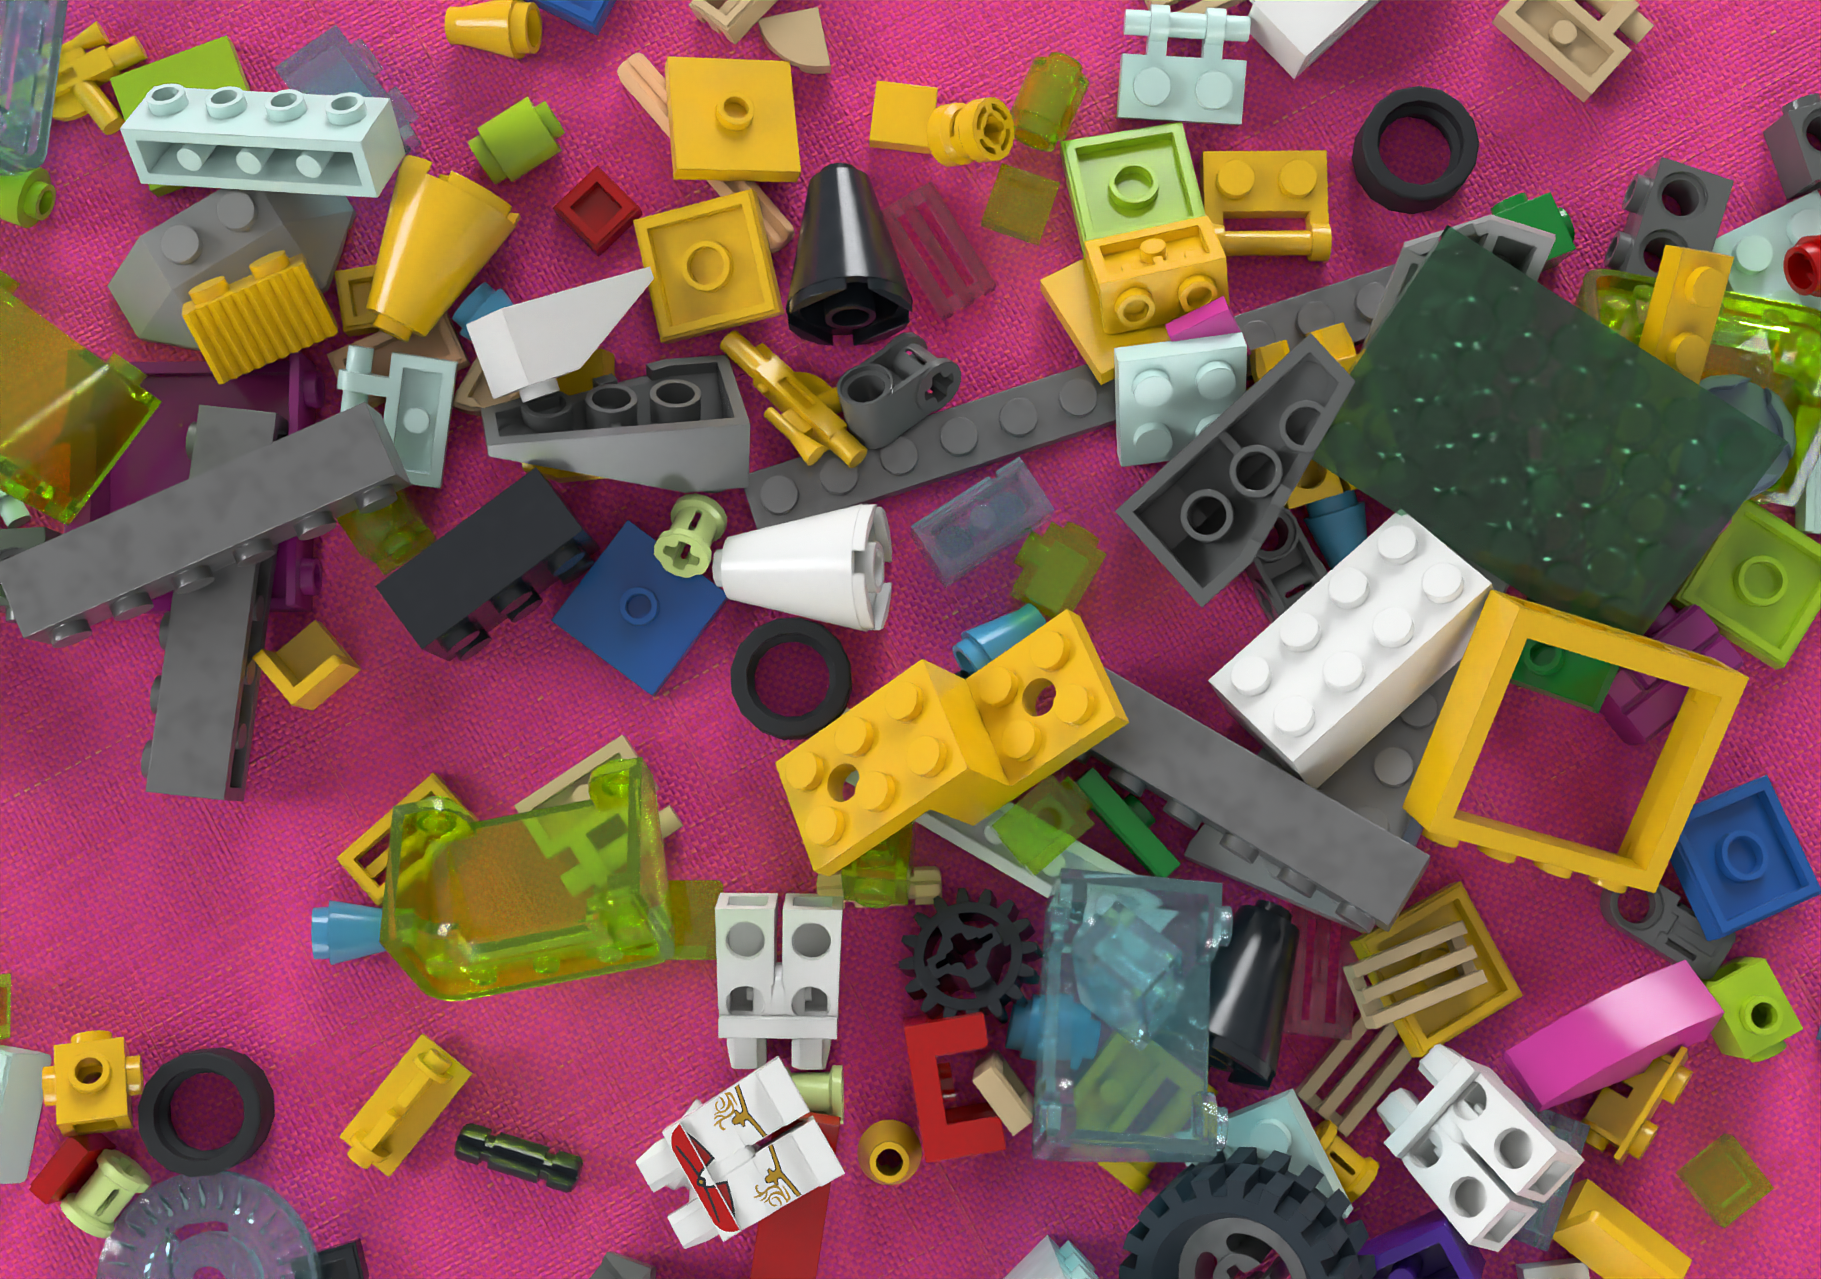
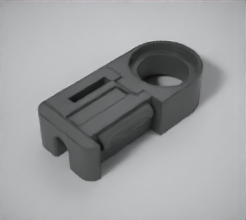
M1661 884L1658 885L1655 893L1645 891L1649 898L1648 913L1642 920L1634 923L1625 920L1618 910V898L1621 893L1603 889L1600 897V908L1603 917L1612 927L1672 965L1686 960L1699 978L1711 979L1714 977L1735 942V932L1720 939L1707 941L1694 911L1679 902L1681 898L1679 895Z

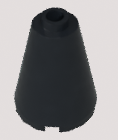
M847 163L827 165L814 175L808 184L786 305L789 329L801 339L820 345L833 346V335H853L854 345L869 344L889 338L905 329L909 324V311L912 312L913 300L871 180L866 173L856 169L853 165Z
M1257 900L1255 906H1240L1154 1019L1150 1029V1034H1155L1153 1040L1173 1056L1201 1071L1208 1073L1210 1067L1221 1071L1231 1072L1227 1082L1255 1090H1269L1277 1072L1300 936L1299 929L1291 923L1293 915L1282 906L1266 900Z

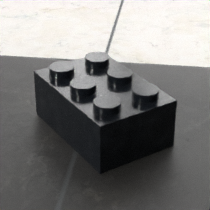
M535 467L375 587L422 650L447 661H451L456 656L460 661H464L477 654L490 643L492 638L488 632L504 620L509 618L512 623H515L537 609L543 602L539 594L559 579L563 585H566L583 575L594 564L590 556L601 548L555 487Z

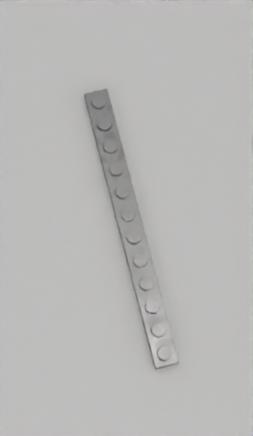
M1395 264L1236 315L1234 318L1250 350L1287 340L1289 350L1292 351L1306 338L1307 333L1342 322L1354 346L1362 344L1370 329ZM1250 355L1247 356L1246 381L1253 379ZM1085 364L928 415L902 433L895 442L881 448H867L866 457L854 468H850L835 453L828 450L811 466H808L802 457H798L749 473V487L744 488L756 527L761 529L863 503L871 504L1116 424L1115 379L1100 385L1089 366Z

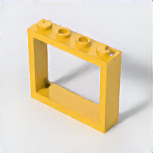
M1490 589L1402 808L1424 827L1421 835L1440 845L1457 848L1461 840L1476 844L1480 852L1502 862L1514 863L1516 857L1520 856L1533 860V864L1536 867L1557 877L1569 879L1573 871L1589 875L1588 879L1616 893H1625L1628 886L1655 893L1749 677L1715 658ZM1527 638L1689 687L1617 854L1457 810Z

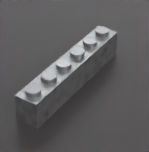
M363 402L0 562V583L23 638L52 644L53 648L66 647L91 636L92 630L90 626L110 617H113L115 621H122L146 613L154 607L151 599L175 589L177 594H184L209 585L215 580L213 572L236 562L238 567H246L262 562L276 553L274 545L294 536H298L299 540H308L321 536L337 526L335 518L353 510L359 509L360 513L380 510L397 500L395 492L410 486L411 483L381 414L366 402Z
M199 405L197 422L190 424L186 436V453L188 458L192 460L189 479L288 436L289 421L274 412ZM278 544L274 545L276 553L262 562L246 567H238L235 562L213 572L215 580L203 588L184 594H177L175 589L173 590L171 611L164 614L159 629L160 646L165 650L162 675H158L155 678L150 694V707L152 712L156 714L153 740L147 741L141 758V772L143 777L147 778L145 792L244 801L262 670L252 657L265 647Z
M1104 667L1129 723L1075 758L1076 761L1086 765L1092 756L1111 767L1112 770L1107 777L1128 792L1141 797L1145 789H1148L1167 801L1163 808L1165 813L1193 830H1197L1200 823L1203 822L1222 833L1223 837L1219 844L1244 861L1253 864L1258 855L1281 868L1276 878L1301 895L1311 899L1316 890L1340 903L1334 913L1358 929L1370 934L1374 925H1377L1387 932L1390 931L1427 869L1430 855Z

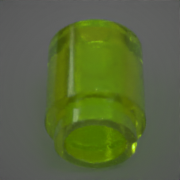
M1051 52L1048 57L1040 56L1033 59L1010 110L1014 122V138L1019 142L1036 150L1050 152L1055 149L1058 141L1066 139L1090 85L1089 80L1082 73V65L1077 60L1058 52Z

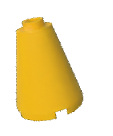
M412 155L405 156L398 168L366 309L377 315L373 323L375 328L408 343L412 333L424 338L515 229L520 219L518 213H510L512 209L510 204L486 188L452 170L449 176L440 174L436 178L427 173L433 162Z

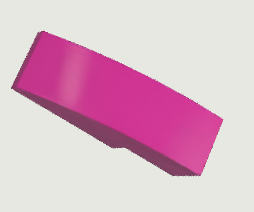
M1683 960L1619 987L1572 1011L1507 1050L1502 1059L1537 1112H1541L1642 1074L1649 1067L1653 1059L1677 1051L1681 1046L1687 1047L1706 1040L1725 1012L1688 962Z

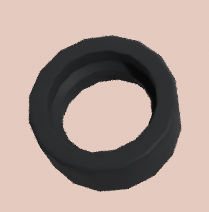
M1422 86L1396 90L1375 105L1355 136L1352 162L1357 181L1372 200L1390 211L1416 214L1434 210L1456 194L1476 165L1479 139L1475 122L1460 101L1442 90ZM1411 117L1425 120L1438 128L1448 141L1451 152L1449 166L1443 175L1432 183L1419 185L1405 182L1392 174L1381 160L1379 152L1381 135L1386 127L1397 119Z
M800 617L777 618L755 628L739 645L731 666V691L742 715L762 733L782 740L809 739L844 713L852 692L851 664L841 642L823 625ZM799 642L811 646L824 658L829 669L830 685L825 699L815 710L802 716L785 717L772 712L761 702L755 690L754 674L759 660L769 649L781 643Z
M223 1047L187 1052L163 1064L146 1083L138 1105L139 1133L149 1154L167 1170L188 1177L217 1175L251 1158L267 1139L275 1117L274 1092L264 1071L245 1054ZM212 1072L228 1078L237 1087L244 1103V1120L240 1131L230 1143L219 1149L202 1151L188 1146L179 1138L171 1122L170 1103L174 1092L184 1080L199 1073Z

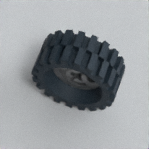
M1239 1147L1227 1160L1223 1150L1206 1155L1196 1166L1191 1163L1180 1172L1137 1217L1139 1222L1128 1232L1123 1245V1249L1132 1253L1119 1265V1279H1233L1240 1270L1243 1273L1249 1272L1260 1265L1270 1251L1274 1249L1280 1257L1275 1259L1265 1273L1256 1271L1245 1279H1287L1289 1273L1291 1279H1373L1377 1272L1374 1254L1358 1255L1359 1250L1369 1238L1362 1219L1347 1225L1342 1218V1214L1351 1204L1344 1193L1338 1188L1329 1198L1322 1194L1316 1186L1324 1174L1309 1164L1299 1176L1289 1172L1291 1155L1274 1150L1262 1164L1257 1163V1147ZM1214 1256L1217 1258L1218 1262L1216 1267L1214 1262Z

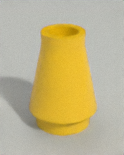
M493 0L464 7L451 6L447 9L445 15V34L451 45H465L520 60L526 53L535 54L538 52L542 40V19L537 4L525 2L524 0Z
M882 1120L871 1125L863 1133L858 1144L857 1156L861 1169L871 1180L882 1185H897L911 1178L917 1171L921 1162L922 1148L917 1134L907 1124L897 1120ZM893 1149L901 1155L902 1161L895 1168H891L887 1164L881 1166L877 1161L878 1155L883 1150Z

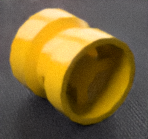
M995 97L975 99L968 104L950 103L940 105L930 115L926 130L927 142L932 155L938 163L946 167L969 165L974 160L978 163L1002 160L1009 154L1015 135L1014 122L1009 109L1001 100Z

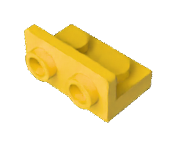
M1208 215L1084 242L1086 261L1099 297L1102 325L1107 335L1169 323L1224 296L1229 306L1226 256Z

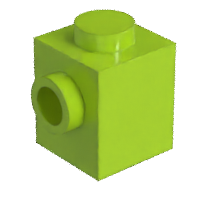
M1738 956L1721 965L1711 979L1700 978L1725 1012L1711 1031V1035L1722 1054L1749 1059L1750 1062L1763 1061L1782 1052L1787 1047L1784 1039L1803 1030L1765 958Z

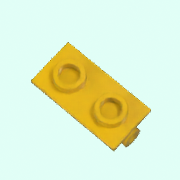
M422 1033L339 1136L351 1146L347 1152L348 1157L364 1169H368L373 1164L386 1176L390 1177L473 1073Z
M1681 1046L1674 1058L1668 1054L1655 1058L1644 1073L1621 1081L1633 1089L1627 1099L1612 1089L1604 1087L1588 1114L1580 1123L1585 1129L1579 1138L1602 1153L1608 1143L1618 1148L1613 1158L1619 1166L1623 1165L1629 1154L1640 1160L1658 1132L1659 1126L1652 1123L1650 1119L1661 1101L1664 1099L1674 1105L1693 1074V1071L1684 1067L1688 1059V1049Z

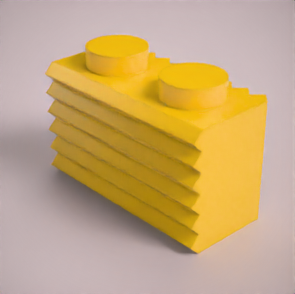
M284 250L273 252L249 265L252 275L228 284L224 276H219L195 286L188 292L192 300L183 304L182 317L219 385L225 384L231 379H236L242 374L250 373L254 369L261 368L268 363H273L279 358H285L291 353H296L302 348L310 347L314 343L321 342L338 333L335 317L302 253L288 258Z

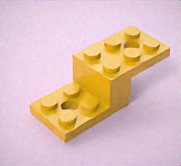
M1066 609L966 679L921 659L776 761L775 765L814 872L830 877L930 809L972 826L976 825L1127 725L1129 720L1081 617ZM1054 685L1056 696L1052 708L1046 714L1038 716L1035 709L1038 695L1044 688ZM857 770L859 780L855 787V794L845 801L842 792L844 782L852 772Z

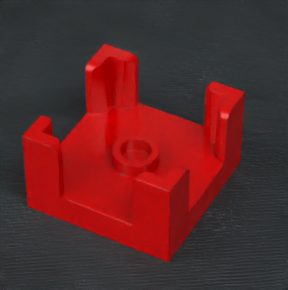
M942 1011L933 1020L925 1014L903 1017L904 1033L926 1163L1006 1150L1002 1121L988 1102L944 1109V1103L955 1102L956 1095L950 1062L937 1064L936 1056L985 1048L988 1045V1036L983 1012L943 1018L944 1011Z

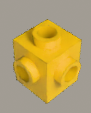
M86 1031L72 1035L71 1043L53 1045L54 1066L43 1067L42 1090L45 1107L56 1106V1124L63 1136L70 1137L133 1128L132 1096L142 1095L143 1065L141 1055L130 1056L124 1037L112 1038V1032ZM100 1077L96 1082L87 1084L90 1080Z

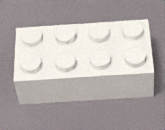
M1400 508L1208 681L1227 712L1292 776L1317 789L1463 658L1490 589L1494 590L1488 579Z

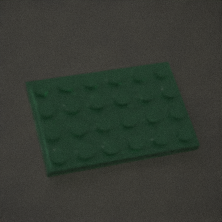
M1447 225L1347 372L1356 383L1312 460L1400 516L1409 514L1441 542L1540 605L1643 636L1788 442Z

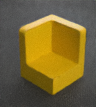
M317 620L309 624L276 653L261 649L252 657L292 706L311 711L316 709L361 671V668L322 622Z

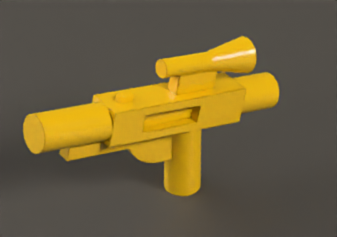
M95 21L72 40L39 55L38 58L44 67L53 63L57 67L8 90L9 95L0 99V130L2 134L8 136L48 116L60 121H71L87 114L91 116L105 135H111L119 131L125 120L99 86L109 82L110 78L122 74V70L148 58L139 39L134 35L106 48L104 45L110 44L109 39L99 22ZM98 47L88 53L85 51L86 49Z
M736 330L731 331L724 337L720 344V349L753 379V386L783 412L780 415L773 407H769L763 416L791 441L808 466L816 463L824 452L828 450L835 453L850 468L856 467L863 461L868 449L846 430L847 423L837 415V413L842 412L837 387H830L816 375L806 372H794L765 344L761 343L754 347Z

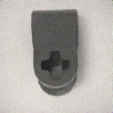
M905 332L896 336L883 349L860 365L847 370L840 377L837 384V392L848 432L869 449L885 447L895 442L902 433L930 413L943 408L952 400L961 382V371L958 365L946 357L937 358L929 352L925 340L913 332ZM906 351H910L912 354L908 355ZM931 389L933 393H929L927 390Z
M1285 507L1273 525L1277 529L1279 536L1275 550L1271 552L1260 549L1252 564L1245 569L1253 584L1259 604L1271 623L1328 574L1322 562L1311 549L1297 519ZM1301 584L1304 585L1303 590L1288 598L1285 597L1286 592Z

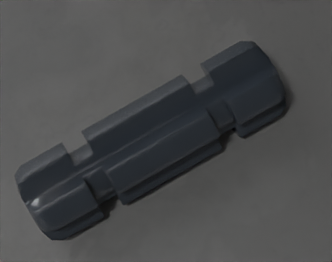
M473 1123L463 1126L457 1137L454 1156L459 1160L475 1165L485 1161L488 1162V1169L536 1184L542 1179L547 1181L546 1187L565 1193L572 1192L579 1181L583 1166V1160L579 1156L560 1150L554 1155L549 1153L550 1147L502 1132L500 1135L493 1136L491 1135L492 1129Z

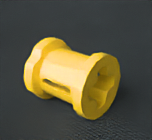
M1328 1119L1317 1125L1314 1131L1352 1204L1371 1185L1377 1175L1380 1164L1370 1156L1363 1159L1336 1135L1338 1127Z

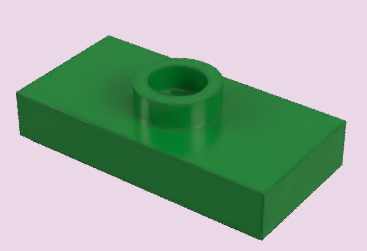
M1527 638L1509 683L1598 714L1620 666Z
M1093 767L1086 770L1072 783L1074 786L1072 788L1073 791L1153 878L1165 879L1181 865L1149 829L1156 822V819L1133 794L1129 793L1122 800Z

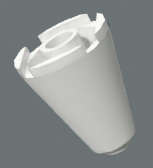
M863 503L729 536L725 540L723 549H717L714 553L712 570L715 585L723 587L726 597L730 600L865 632L881 630L884 628L888 617L892 583H883L884 562H892L890 529L883 507H877V504Z

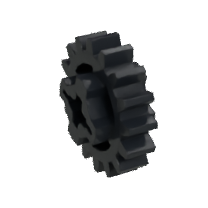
M958 888L956 904L950 906L939 895L933 898L937 913L929 918L927 915L917 912L913 918L922 930L918 936L903 935L901 940L905 947L914 953L913 957L899 961V968L906 976L916 977L906 985L907 993L914 1001L924 999L920 1009L931 1020L939 1016L944 1010L943 1018L983 1012L984 1018L986 1015L993 1014L1002 1025L1007 1023L1008 1015L1005 1006L1010 1001L1024 1008L1029 1003L1020 990L1023 983L1031 985L1039 984L1040 976L1035 969L1028 965V962L1042 958V951L1037 943L1026 941L1036 931L1028 918L1016 921L1020 911L1010 899L1002 903L997 909V899L991 890L984 889L978 902H973L965 888ZM983 921L990 924L983 928L965 925L964 922ZM942 937L937 954L932 956L937 942ZM974 950L978 964L973 968L967 969L963 955L968 951ZM1010 962L1007 974L1002 982L998 984L1003 965ZM959 990L974 993L977 998L958 999L948 996L944 992L947 991L951 995Z

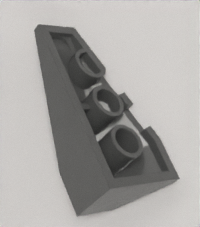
M1310 333L1115 512L1201 607H1204L1252 564L1356 381Z
M727 355L664 359L646 364V375L618 382V379L612 373L593 378V389L569 396L564 392L557 391L525 403L522 402L521 398L481 408L482 424L489 457L684 493L700 491L718 493L726 489L749 487L750 422Z

